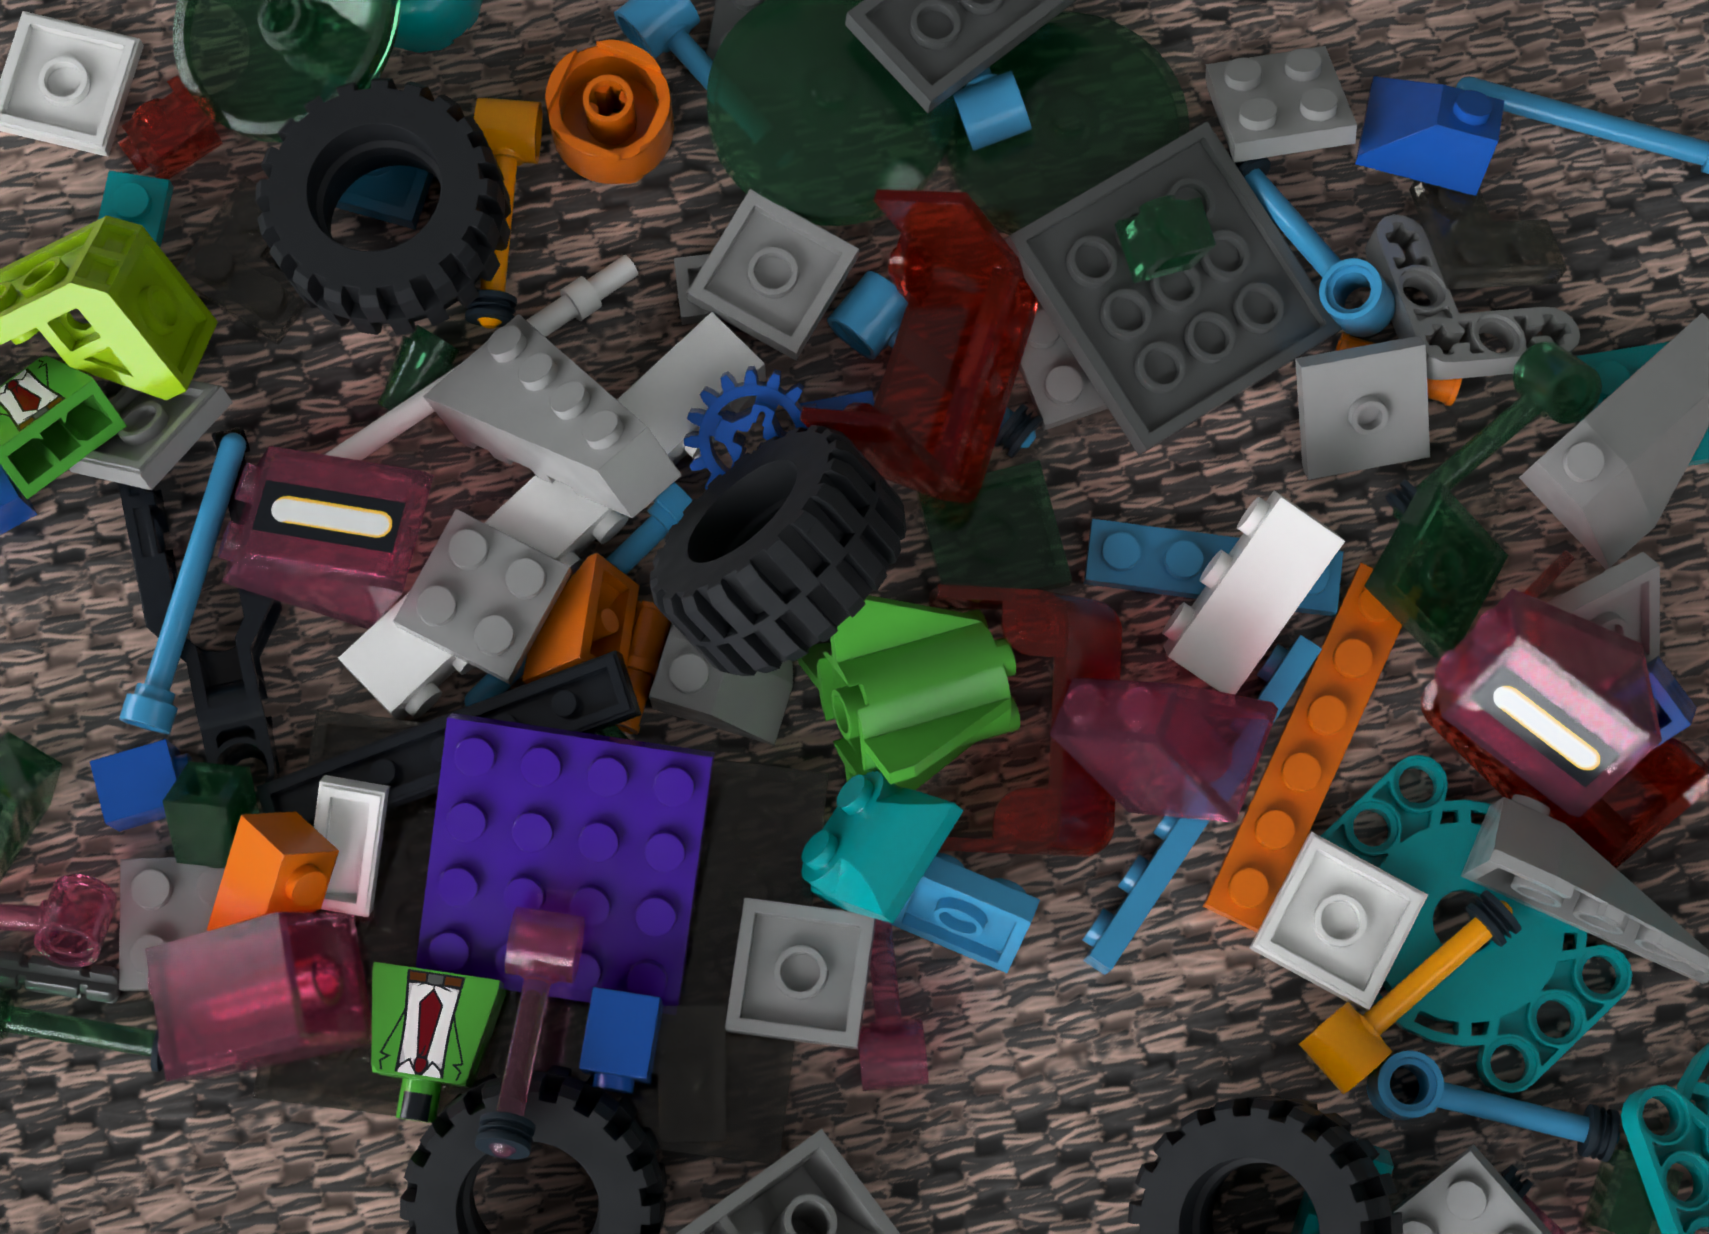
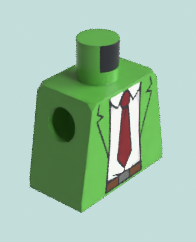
M49 356L38 358L19 373H9L0 378V465L26 499H29L85 458L90 452L127 427L90 375L71 368Z
M374 962L372 970L371 1065L372 1072L402 1078L395 1118L433 1123L437 1118L442 1084L463 1088H471L474 1085L506 995L502 981Z

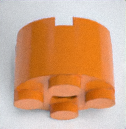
M612 39L597 41V46L586 48L578 53L577 49L565 55L555 66L549 77L545 100L556 151L562 160L580 176L603 184L636 183L663 160L670 148L674 134V117L670 89L660 66L647 51L625 41ZM614 109L621 110L619 113H613Z

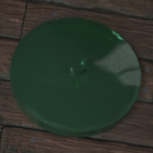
M178 0L173 22V48L176 66L187 93L195 104L215 122L241 136L253 140L283 142L277 132L289 118H293L297 123L308 114L304 105L320 95L323 102L339 96L336 89L338 86L355 81L359 90L371 88V80L380 78L388 63L398 33L401 0Z
M766 0L749 11L727 34L716 53L709 73L706 99L708 130L715 152L724 169L746 194L751 189L762 197L792 211L815 225L844 226L858 224L879 218L901 207L925 187L943 160L954 123L955 99L953 95L929 113L920 106L845 26L847 12L863 0Z
M1061 12L990 66L992 74L999 75L1010 70L1012 71L1032 130L973 151L953 95L947 99L944 118L945 153L958 188L982 218L1009 236L1188 133L1190 126L1188 109L1181 86L1171 67L1150 43L1125 26L1109 19L1079 12Z

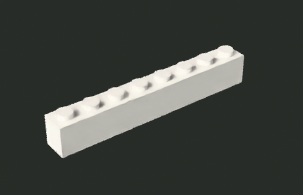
M711 312L617 400L650 429L674 465H676L686 454H689L692 458L700 454L699 448L684 445V437L686 434L699 431L700 429L699 426L690 422L687 416L691 408L707 410L708 406L699 395L704 387H710L720 394L723 391L720 379L722 374L729 371L737 383L744 382L748 366H755L759 381L765 382V363ZM745 396L735 399L725 405L721 411L741 412L753 406L757 396ZM535 475L484 523L570 566L572 570L571 577L582 564V560L578 555L596 539L601 544L611 540L625 526L628 516L576 494L571 486L557 480L552 484ZM408 593L338 657L347 670L399 723L408 714L414 719L425 714L442 695V691L438 686L455 670L463 675L475 667L395 625L393 620Z

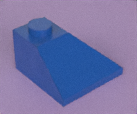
M1374 76L1368 95L1355 164L1476 196L1499 141L1504 100L1486 96L1478 91L1463 90L1443 84Z

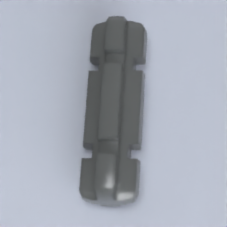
M0 951V987L20 990L22 985H25V990H30L31 992L82 999L84 994L91 1001L111 1004L117 1002L120 996L119 969L115 967L94 964L89 969L88 964L83 962L32 955L28 959V956L23 953Z

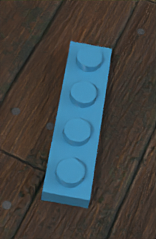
M1092 519L1084 584L1197 599L1206 587L1199 580L1209 562L1220 550L1229 554L1240 538ZM1344 551L1336 553L1295 612L1331 617L1337 614Z

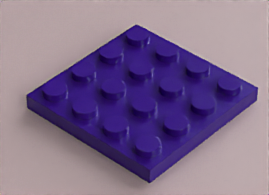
M451 713L447 717L415 968L500 980L504 983V990L589 1003L591 1002L593 987L660 997L664 1004L662 1014L676 1016L680 1005L715 752Z

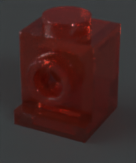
M178 75L167 81L172 93L163 99L156 98L142 104L133 113L132 119L122 125L127 136L117 143L139 174L150 168L156 178L169 180L223 144L212 122Z

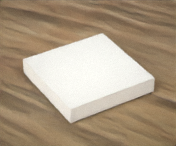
M22 11L0 79V131L109 157L144 45L141 39Z
M1311 832L1307 836L1249 949L1366 1012L1370 1010L1428 894Z

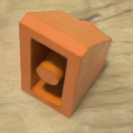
M595 553L588 556L564 586L530 648L526 658L522 681L528 684L615 650L623 655L627 668L640 585L600 554Z
M296 811L241 815L207 931L213 937L269 932L321 909L339 850Z

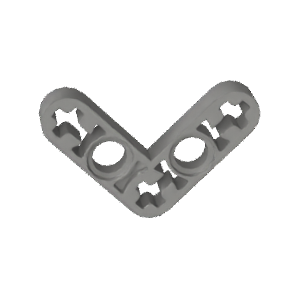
M1395 214L1386 216L1377 224L1365 247L1367 260L1377 269L1391 288L1395 297L1396 306L1391 321L1398 339L1420 336L1426 344L1428 379L1449 380L1549 371L1561 367L1579 343V327L1573 318L1555 307H1532L1459 314L1429 237L1423 227L1414 219ZM1414 287L1421 290L1427 295L1431 305L1419 306L1414 304L1406 297L1403 288ZM1538 332H1542V336L1536 335ZM1487 333L1496 336L1506 347V353H1496L1489 350L1481 342L1479 334ZM1443 350H1449L1447 354H1443Z

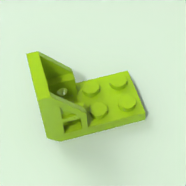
M105 216L0 269V345L10 340L15 345L21 344L40 331L69 367L166 401L187 391L218 323L146 229L140 224L111 216ZM78 309L89 323L76 321L70 311Z

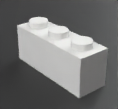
M1275 490L1267 501L1257 497L1248 507L1237 525V529L1243 532L1240 539L1229 554L1220 550L1212 558L1199 580L1206 587L1192 606L1183 602L1176 609L1162 632L1163 635L1169 638L1163 646L1169 658L1223 695L1232 697L1229 698L1231 700L1345 542L1332 529Z

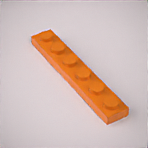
M1363 563L1358 565L1338 608V612L1321 645L1322 650L1309 671L1202 907L1258 932L1311 830L1419 589Z

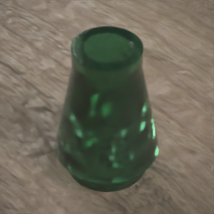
M416 325V331L411 333L409 337L403 334L383 393L376 403L389 411L455 368L456 366L452 363L460 350L421 326Z

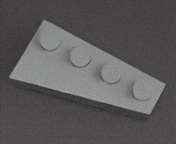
M520 314L516 315L505 326L496 330L488 341L423 396L455 438L464 445L473 449L476 446L488 450L495 459L509 465L513 462L530 468L537 477L552 484L555 480L571 486L576 494L630 518H634L681 476V473L650 429Z

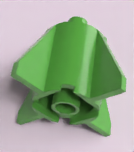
M868 595L864 600L866 605L853 618L849 616L837 627L838 632L830 637L831 643L815 644L809 648L808 654L797 660L798 664L819 690L825 720L835 719L844 737L834 740L833 743L845 765L846 781L859 774L866 775L871 771H879L890 784L916 790L974 743L1019 730L1020 728L1019 711L1013 697L1010 695L1007 678L1016 673V662L1012 648L1005 638L994 640L988 629L986 619L979 609L962 613Z

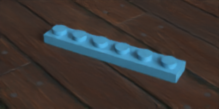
M1302 635L1292 643L1288 650L1280 644L1275 646L1257 673V676L1266 681V684L1254 702L1243 696L1224 723L1222 728L1232 735L1220 754L1208 748L1189 776L1188 781L1197 786L1185 807L1173 801L1153 831L1156 836L1162 839V842L1150 860L1138 854L1118 884V887L1127 892V895L1114 914L1103 908L1082 940L1092 948L1084 958V962L1104 975L1113 969L1321 652V647Z

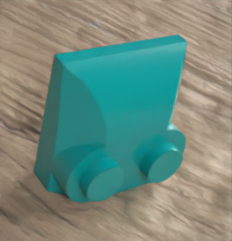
M871 771L866 775H856L849 779L840 790L837 797V807L824 828L814 834L806 843L801 855L803 862L802 877L811 885V892L829 906L893 924L964 810L953 802L900 787L896 784H890L879 771Z

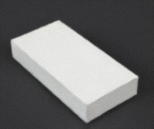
M324 775L320 780L314 828L339 850L321 909L369 917L373 911L390 786Z

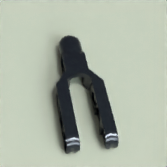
M241 426L231 428V431L224 432L221 430L211 434L217 452L222 438L228 433H238L243 436L246 441L245 452H250L245 431ZM245 454L228 504L234 537H229L228 541L244 615L235 636L236 646L223 652L206 651L191 642L188 631L180 658L187 664L209 775L215 788L229 801L240 805H254L260 802L257 791L252 794L239 791L233 783L232 773L235 766L241 760L256 758L267 766L268 775L265 783L280 778V766L272 731V716L265 717L262 700L267 699L268 696L260 657L280 616L282 604L267 532L252 530L260 503V496L254 468H248ZM118 483L145 624L159 638L178 578L173 549L166 550L163 533L169 532L162 491L161 489L155 491L154 488L148 490Z

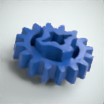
M748 366L744 382L737 383L729 371L723 373L720 378L723 391L720 394L710 387H704L699 395L708 408L707 410L700 408L690 409L687 419L699 426L700 429L699 431L686 434L684 445L700 449V454L691 461L689 466L692 471L705 468L710 471L711 474L705 485L706 490L708 489L707 485L719 474L723 475L730 470L716 454L712 436L715 441L725 444L733 460L732 468L734 462L745 455L747 450L744 447L746 436L737 431L748 432L752 423H756L760 412L765 413L762 423L764 427L763 438L765 440L775 436L782 438L787 434L786 431H783L775 414L778 404L790 415L795 428L803 427L808 429L810 427L808 421L818 414L819 408L816 403L800 406L798 399L804 388L800 382L791 386L786 391L779 387L781 371L775 369L770 375L768 382L759 381L755 366ZM745 396H757L754 405L741 412L721 411L725 405L735 399ZM763 442L758 445L757 450L761 448Z

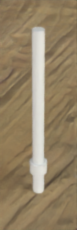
M623 255L587 280L580 276L560 290V298L526 321L547 337L572 319L576 318L582 321L602 307L601 300L637 277L638 271L627 255ZM455 368L315 460L324 477L330 482L435 412L423 396Z

